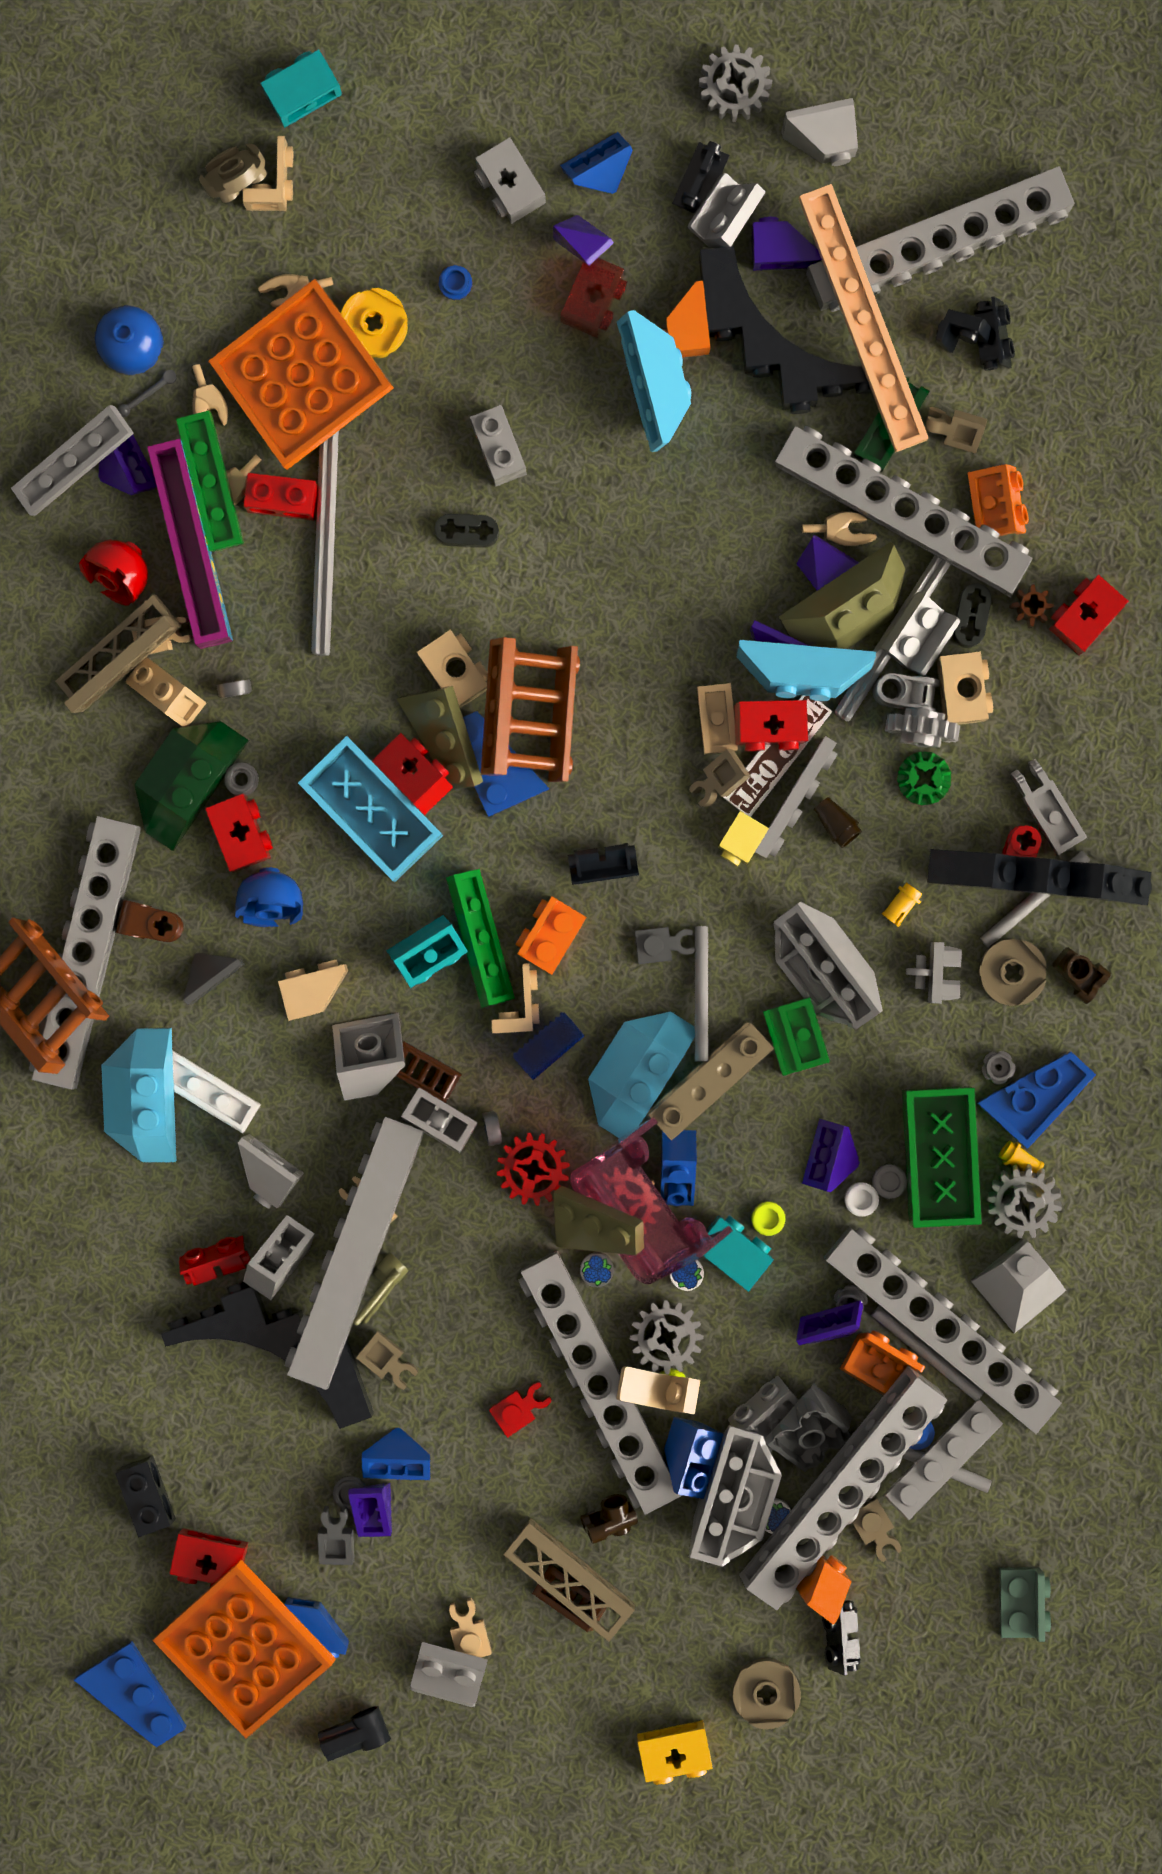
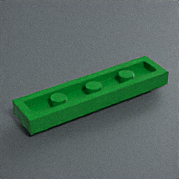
M208 410L177 418L176 421L209 551L215 552L244 544L211 412Z
M480 869L446 877L463 943L468 951L466 954L481 1008L515 999Z

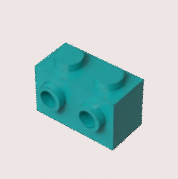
M320 50L313 53L308 51L299 55L294 60L293 65L284 70L278 68L266 75L265 81L261 82L263 92L284 128L342 95L340 85Z
M444 915L386 950L410 988L427 981L432 974L443 967L454 964L462 955L468 952L452 924Z
M718 1215L694 1245V1248L749 1292L774 1259L768 1254L772 1248L757 1236L753 1240L741 1233L745 1227L729 1215L724 1219Z

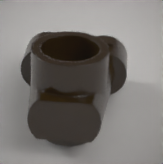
M1069 947L1063 949L1052 964L1059 974L1075 989L1073 994L1085 1004L1094 999L1099 988L1111 976V973L1100 963L1092 964L1086 956L1079 955ZM1074 963L1075 968H1074V970L1071 972V971H1070V967H1071V964Z
M613 1494L604 1498L600 1504L601 1511L595 1512L594 1510L580 1515L584 1531L588 1534L592 1544L603 1541L610 1535L623 1536L630 1532L631 1526L638 1523L634 1508L627 1501L626 1496L622 1494Z

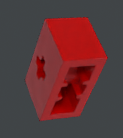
M1099 574L1091 581L1086 577L1072 592L1077 596L1069 606L1063 603L1050 617L1055 622L1049 630L1077 655L1086 651L1129 602ZM1089 606L1092 609L1089 614L1090 617L1083 620L1080 617L1083 612L1082 609Z
M807 700L740 701L734 705L735 744L745 745V751H764L765 745H778V750L782 751L798 750L799 744L808 741ZM770 718L772 724H778V729L772 734L770 729L764 728V724L770 721Z
M400 733L372 762L425 815L453 788L445 778L449 772L437 759L430 763L424 757L428 751L415 737L409 742Z
M240 794L205 808L230 872L240 871L271 858L269 850L273 849V845L267 830L260 831L256 819L260 818L261 814L254 798L248 800L245 794ZM237 824L249 827L250 831L245 833L246 840L244 841L239 837H234L233 833L238 831Z
M182 1528L177 1537L170 1574L177 1576V1580L183 1583L196 1584L198 1580L211 1583V1587L240 1560L245 1561L248 1542ZM206 1555L212 1556L211 1562L214 1564L211 1568L205 1567L206 1562L203 1559Z

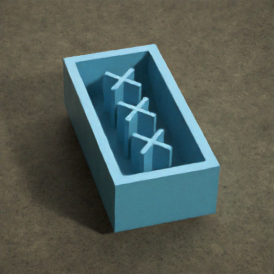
M348 736L336 745L298 782L394 882L444 836Z

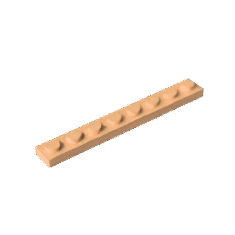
M832 184L801 195L799 202L895 453L927 441V432Z

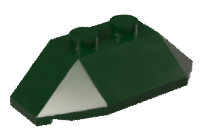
M221 721L172 729L134 784L145 833L174 851L225 777L228 768L234 764L249 740Z

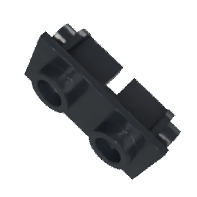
M709 141L708 145L701 142L698 143L672 202L673 205L694 214L697 212L718 177L722 174L730 156L720 151L721 146L712 141Z
M993 296L991 297L992 305H990V301H981L976 303L977 309L974 310V316L983 318L995 331L990 344L978 341L980 364L984 365L985 371L997 369V363L1008 369L1012 368L1011 358L1015 356L1013 341L1011 338H1008L1007 325L1011 322L1009 308L1007 304Z
M628 843L604 847L605 855H599L598 848L574 850V854L568 855L572 885L638 876L635 845L628 846Z
M850 1600L844 1601L838 1620L834 1625L822 1617L827 1640L824 1656L828 1669L844 1676L847 1675V1671H857L858 1664L861 1663L859 1638H848L847 1635L848 1633L859 1632L857 1607H854V1602Z

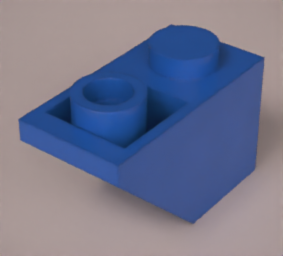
M683 1130L672 1141L662 1131L660 1205L694 1206L697 1164L696 1130Z
M678 1417L673 1418L664 1451L674 1493L704 1499L723 1433L698 1421Z
M287 1597L284 1605L335 1658H338L339 1654L346 1655L349 1640L321 1602Z

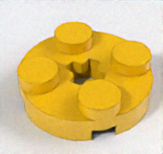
M372 288L361 293L358 292L352 295L342 308V316L372 357L384 358L397 350L403 343L408 330L407 314L401 301L391 292L380 288ZM376 315H379L381 317L380 323L383 325L382 328L369 331V325L365 320L368 317L373 319Z

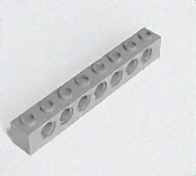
M1058 166L857 246L856 249L875 296L881 292L880 287L890 283L893 284V287L901 286L911 281V275L924 271L925 275L931 274L943 267L942 263L953 258L956 262L966 260L975 254L973 250L986 246L987 250L996 248L1006 242V237L1016 233L1018 237L1031 234L1037 230L1036 225L1048 221L1049 225L1059 223L1068 218L1067 213L1070 212L1075 203L1062 170ZM1037 199L1042 204V210H1031L1027 206V200ZM998 211L1007 212L1011 217V222L1008 224L1000 223L996 219L995 213ZM968 223L977 225L980 229V235H968L964 230V225ZM935 236L945 237L949 242V247L945 249L936 247L932 238ZM905 248L915 250L918 254V259L915 261L905 260L901 250ZM876 260L882 261L886 265L887 271L882 274L875 273L870 268V263ZM820 261L808 266L806 275L820 310L822 311L830 308L831 312L840 310L823 262Z
M796 426L794 427L775 461L776 467L1011 598L1033 559L1027 555L1029 550L1015 541H1011L1010 545L998 539L1000 534L994 529L983 524L980 528L968 522L970 519L968 515L955 508H952L949 512L938 506L940 500L923 491L920 496L909 489L911 484L896 475H893L890 479L879 473L881 467L867 459H863L861 463L850 457L852 452L843 445L834 442L833 446L823 442L821 440L822 435L808 426H805L803 430ZM814 452H820L825 455L826 462L822 467L813 468L807 463L809 455ZM848 468L853 470L856 474L855 480L850 484L840 483L836 476L841 469ZM871 485L882 486L885 490L884 497L878 501L870 500L866 496L868 487ZM908 501L913 504L915 511L909 517H901L895 511L896 505L899 502ZM937 517L943 521L944 529L940 533L932 534L926 530L925 522L929 518ZM960 534H968L972 537L974 545L969 550H960L955 545V538ZM990 550L999 551L1003 556V563L1000 566L991 567L985 562L984 555Z
M97 816L95 823H90L87 831L86 841L90 842L88 854L83 855L80 860L78 874L82 875L80 887H75L71 896L70 907L74 908L71 921L67 920L64 925L62 940H65L66 943L63 954L59 953V956L74 974L82 979L83 985L98 997H100L115 937L122 900H124L141 831L139 826ZM111 844L116 850V856L112 862L104 863L100 857L101 849ZM99 877L105 878L108 883L106 893L101 896H97L92 890L93 882ZM90 910H95L100 917L99 924L93 929H89L84 922V917ZM85 942L91 947L92 953L87 961L82 962L77 958L76 949L81 943ZM50 986L48 993L53 989L54 986ZM67 994L49 1012L47 1020L43 1019L40 1023L38 1031L46 1040L61 1026V1012L66 1008L72 1011L77 1008L76 1004ZM85 1018L64 1042L67 1047V1054L62 1060L66 1065L58 1074L38 1072L30 1062L29 1071L34 1072L32 1080L71 1090L77 1089L94 1019Z
M848 1227L823 1258L1032 1432L1037 1434L1062 1404L1054 1397L1058 1390L1043 1378L1039 1383L1028 1375L1032 1369L1017 1356L1013 1361L1003 1354L1006 1347L990 1335L987 1339H984L976 1332L980 1326L965 1313L961 1318L955 1315L950 1310L954 1305L939 1292L935 1296L931 1295L924 1289L928 1283L913 1270L908 1275L898 1267L902 1261L888 1249H885L883 1253L879 1252L872 1246L875 1239L865 1230L859 1227L855 1232L852 1228ZM866 1253L872 1254L875 1260L874 1266L868 1271L859 1270L857 1267L858 1258ZM896 1275L900 1278L901 1282L899 1289L892 1293L886 1292L883 1288L884 1280L888 1276ZM916 1297L925 1298L927 1304L925 1310L920 1314L911 1313L909 1308L910 1302ZM942 1319H950L952 1321L951 1332L944 1336L938 1335L936 1333L937 1323ZM970 1340L977 1341V1353L972 1357L963 1356V1345ZM995 1362L1003 1363V1375L997 1379L990 1378L988 1375L989 1367ZM1021 1384H1028L1030 1386V1395L1024 1400L1015 1399V1389Z
M558 1251L522 1268L521 1274L523 1277L518 1279L521 1288L527 1298L533 1295L538 1305L534 1312L542 1328L547 1325L549 1326L554 1336L549 1341L558 1358L564 1356L569 1368L565 1369V1373L573 1388L580 1387L585 1397L580 1402L588 1418L595 1416L600 1426L595 1431L604 1449L609 1446L611 1447L616 1457L611 1460V1463L620 1479L626 1477L631 1486L627 1490V1494L634 1508L641 1507L646 1515L681 1497V1495L673 1491L668 1465L637 1405L617 1400L620 1372ZM548 1284H554L560 1288L562 1294L556 1301H547L542 1295V1289ZM569 1314L576 1319L577 1325L573 1330L563 1331L558 1327L557 1321L562 1315ZM578 1345H587L592 1350V1356L587 1361H578L573 1356L574 1348ZM595 1375L605 1377L608 1382L607 1387L599 1392L593 1391L588 1385L590 1378ZM611 1405L620 1407L623 1411L622 1417L614 1422L607 1420L604 1417V1411L607 1407ZM625 1436H633L638 1440L639 1444L635 1450L627 1452L620 1448V1440ZM639 1467H650L654 1471L653 1477L646 1482L639 1481L635 1477V1472Z
M910 1366L906 1367L739 1574L748 1591L775 1610H778L783 1603L788 1602L793 1597L798 1584L804 1577L809 1576L814 1571L817 1561L824 1552L830 1550L836 1544L838 1535L846 1525L851 1524L857 1518L859 1509L866 1500L872 1498L878 1492L883 1479L889 1472H893L899 1466L902 1456L909 1447L915 1445L921 1439L923 1430L930 1421L936 1419L942 1413L947 1398L937 1386ZM915 1406L911 1414L903 1416L907 1408ZM894 1433L890 1440L882 1442L886 1434ZM873 1459L868 1467L860 1468L864 1461ZM851 1486L847 1493L839 1494L843 1487ZM830 1512L826 1519L818 1520L821 1514ZM809 1538L805 1545L797 1546L800 1540ZM788 1565L784 1571L775 1572L779 1566Z

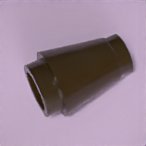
M830 797L824 799L814 808L833 844L837 843L841 848H844L861 834L862 830L858 827L859 822L833 802Z

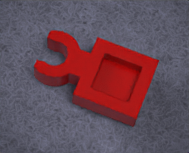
M540 1381L531 1384L527 1395L524 1397L520 1395L518 1390H515L489 1408L490 1413L507 1438L536 1419L531 1411L532 1409H542L551 1403L552 1398L550 1396L541 1401L535 1399L534 1392L542 1386Z

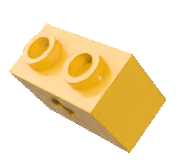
M703 1720L637 1734L646 1782L653 1781L656 1785L666 1784L673 1781L675 1776L686 1774L688 1778H695L705 1775L707 1773L706 1770L713 1769ZM672 1749L678 1750L680 1759L673 1760L671 1755Z

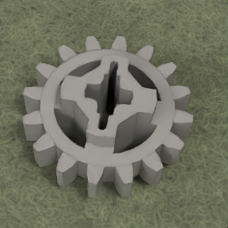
M739 45L734 46L732 53H728L725 47H721L720 57L718 58L716 55L711 54L709 56L711 66H702L701 73L706 77L699 78V87L706 89L701 92V100L710 99L707 110L711 112L718 108L720 110L719 119H723L726 113L731 114L732 122H736L738 114L742 113L743 117L748 120L750 119L751 109L759 113L762 109L760 101L768 102L770 94L765 90L772 87V80L766 78L770 74V67H761L763 56L759 55L755 59L752 58V48L750 47L745 53H740ZM722 68L723 76L716 79V82L713 83L716 72ZM731 76L737 83L741 82L740 91L736 88L735 84H729ZM755 84H758L756 93L749 99L748 90L754 87ZM725 98V99H727V100H730V101L734 102V104H733V103H728V102L724 101L723 99Z
M905 708L904 715H887L885 731L901 736L900 743L924 748H940L941 741L947 743H956L958 741L960 725L945 720L944 713L920 708Z
M1027 1164L1025 1171H1020L1017 1165H1013V1174L1009 1175L1006 1171L1002 1170V1182L998 1180L992 1181V1188L995 1191L988 1192V1201L992 1202L988 1206L989 1214H997L994 1218L996 1226L1005 1223L1004 1230L1007 1235L1015 1229L1017 1230L1018 1238H1022L1024 1231H1029L1031 1237L1035 1238L1036 1229L1040 1228L1046 1233L1048 1232L1047 1221L1053 1223L1058 1221L1057 1214L1054 1211H1061L1062 1209L1061 1202L1056 1200L1061 1197V1191L1059 1188H1053L1055 1185L1054 1177L1044 1179L1045 1169L1041 1168L1037 1173H1033L1031 1164ZM1027 1182L1036 1184V1185L1039 1186V1187H1034V1186H1032L1031 1184H1029V1183H1027ZM1013 1185L1014 1188L1011 1193L1004 1195V1198H1002L1004 1192ZM1020 1191H1022L1023 1196L1029 1202V1211L1026 1210V1206L1020 1201ZM1045 1208L1041 1215L1035 1216L1039 1209ZM1014 1215L1015 1217H1017V1218H1019V1219H1021V1220L1015 1219V1218H1013V1217H1011V1216Z
M664 1300L663 1308L658 1309L657 1305L653 1302L651 1303L652 1312L650 1314L643 1310L639 1312L644 1319L642 1323L633 1322L632 1326L639 1330L638 1334L630 1335V1340L638 1341L639 1343L632 1351L634 1354L643 1353L644 1356L640 1361L642 1365L648 1361L653 1363L652 1372H656L659 1366H664L666 1375H669L671 1366H676L677 1370L682 1372V1362L687 1361L693 1364L694 1360L690 1354L692 1352L701 1353V1348L695 1345V1341L704 1339V1335L695 1333V1329L701 1323L700 1321L691 1322L690 1318L694 1312L689 1310L685 1314L682 1313V1303L680 1302L677 1303L674 1309L670 1308L668 1300ZM664 1314L677 1316L684 1323L677 1326L670 1324L666 1321ZM653 1319L656 1326L652 1337L644 1340L645 1328ZM660 1322L663 1323L664 1328H667L669 1332L675 1331L676 1336L672 1338L674 1352H671L665 1342L659 1343L657 1341V1338L661 1336ZM690 1335L688 1347L681 1355L678 1350L681 1338ZM659 1349L667 1352L670 1360L658 1359L649 1351Z

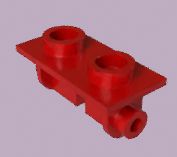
M244 1236L236 1238L226 1237L213 1246L204 1249L194 1248L180 1256L179 1273L183 1275L186 1284L193 1283L196 1286L216 1279L217 1273L214 1268L216 1266H220L223 1276L246 1269V1265L250 1262L251 1258L249 1252L245 1251Z

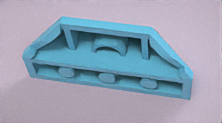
M633 310L624 314L617 321V326L621 334L624 356L643 428L649 441V448L651 452H656L670 442L691 405V388L684 378L682 354L679 348H676L674 337Z
M739 640L737 658L767 692L776 693V696L781 698H794L796 695L810 696V699L815 701H828L830 698L838 697L872 669L876 652Z
M671 1011L623 1023L588 1078L599 1126L622 1141L628 1142L695 1038V1027Z
M138 1028L101 1065L104 1132L141 1162H176L172 1028Z

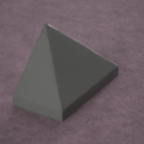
M196 953L193 958L183 1000L187 1005L194 1004L246 964L242 959Z

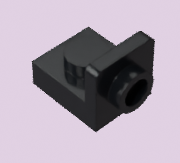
M948 309L945 318L941 320L937 327L936 341L946 352L953 353L959 339L970 344H976L977 341L990 344L995 331L983 318Z

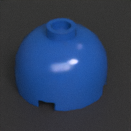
M128 305L115 307L104 314L97 324L95 332L97 353L106 366L116 372L125 375L144 373L155 365L161 353V348H163L164 341L161 328L152 315L139 307Z
M262 868L258 873H254L242 881L239 886L235 902V917L238 919L242 915L243 923L258 927H279L274 921L276 919H290V925L302 919V892L291 877L280 873L277 868Z

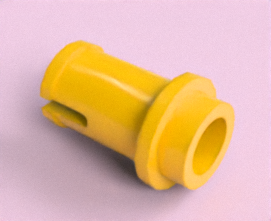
M907 882L903 887H898L899 893L886 910L882 912L883 916L898 927L916 902L918 904L921 903L919 898L922 896V893Z
M1008 1141L999 1153V1158L1003 1160L1002 1164L1005 1166L1010 1164L1012 1167L1017 1165L1020 1171H1025L1027 1164H1031L1033 1173H1037L1038 1170L1044 1167V1162L1039 1161L1020 1148L1021 1143L1019 1142L1013 1143Z

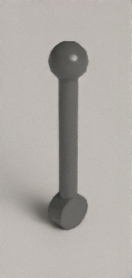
M166 370L161 380L127 405L121 404L117 409L121 416L127 417L131 409L165 384H173L177 379L176 373L173 370Z

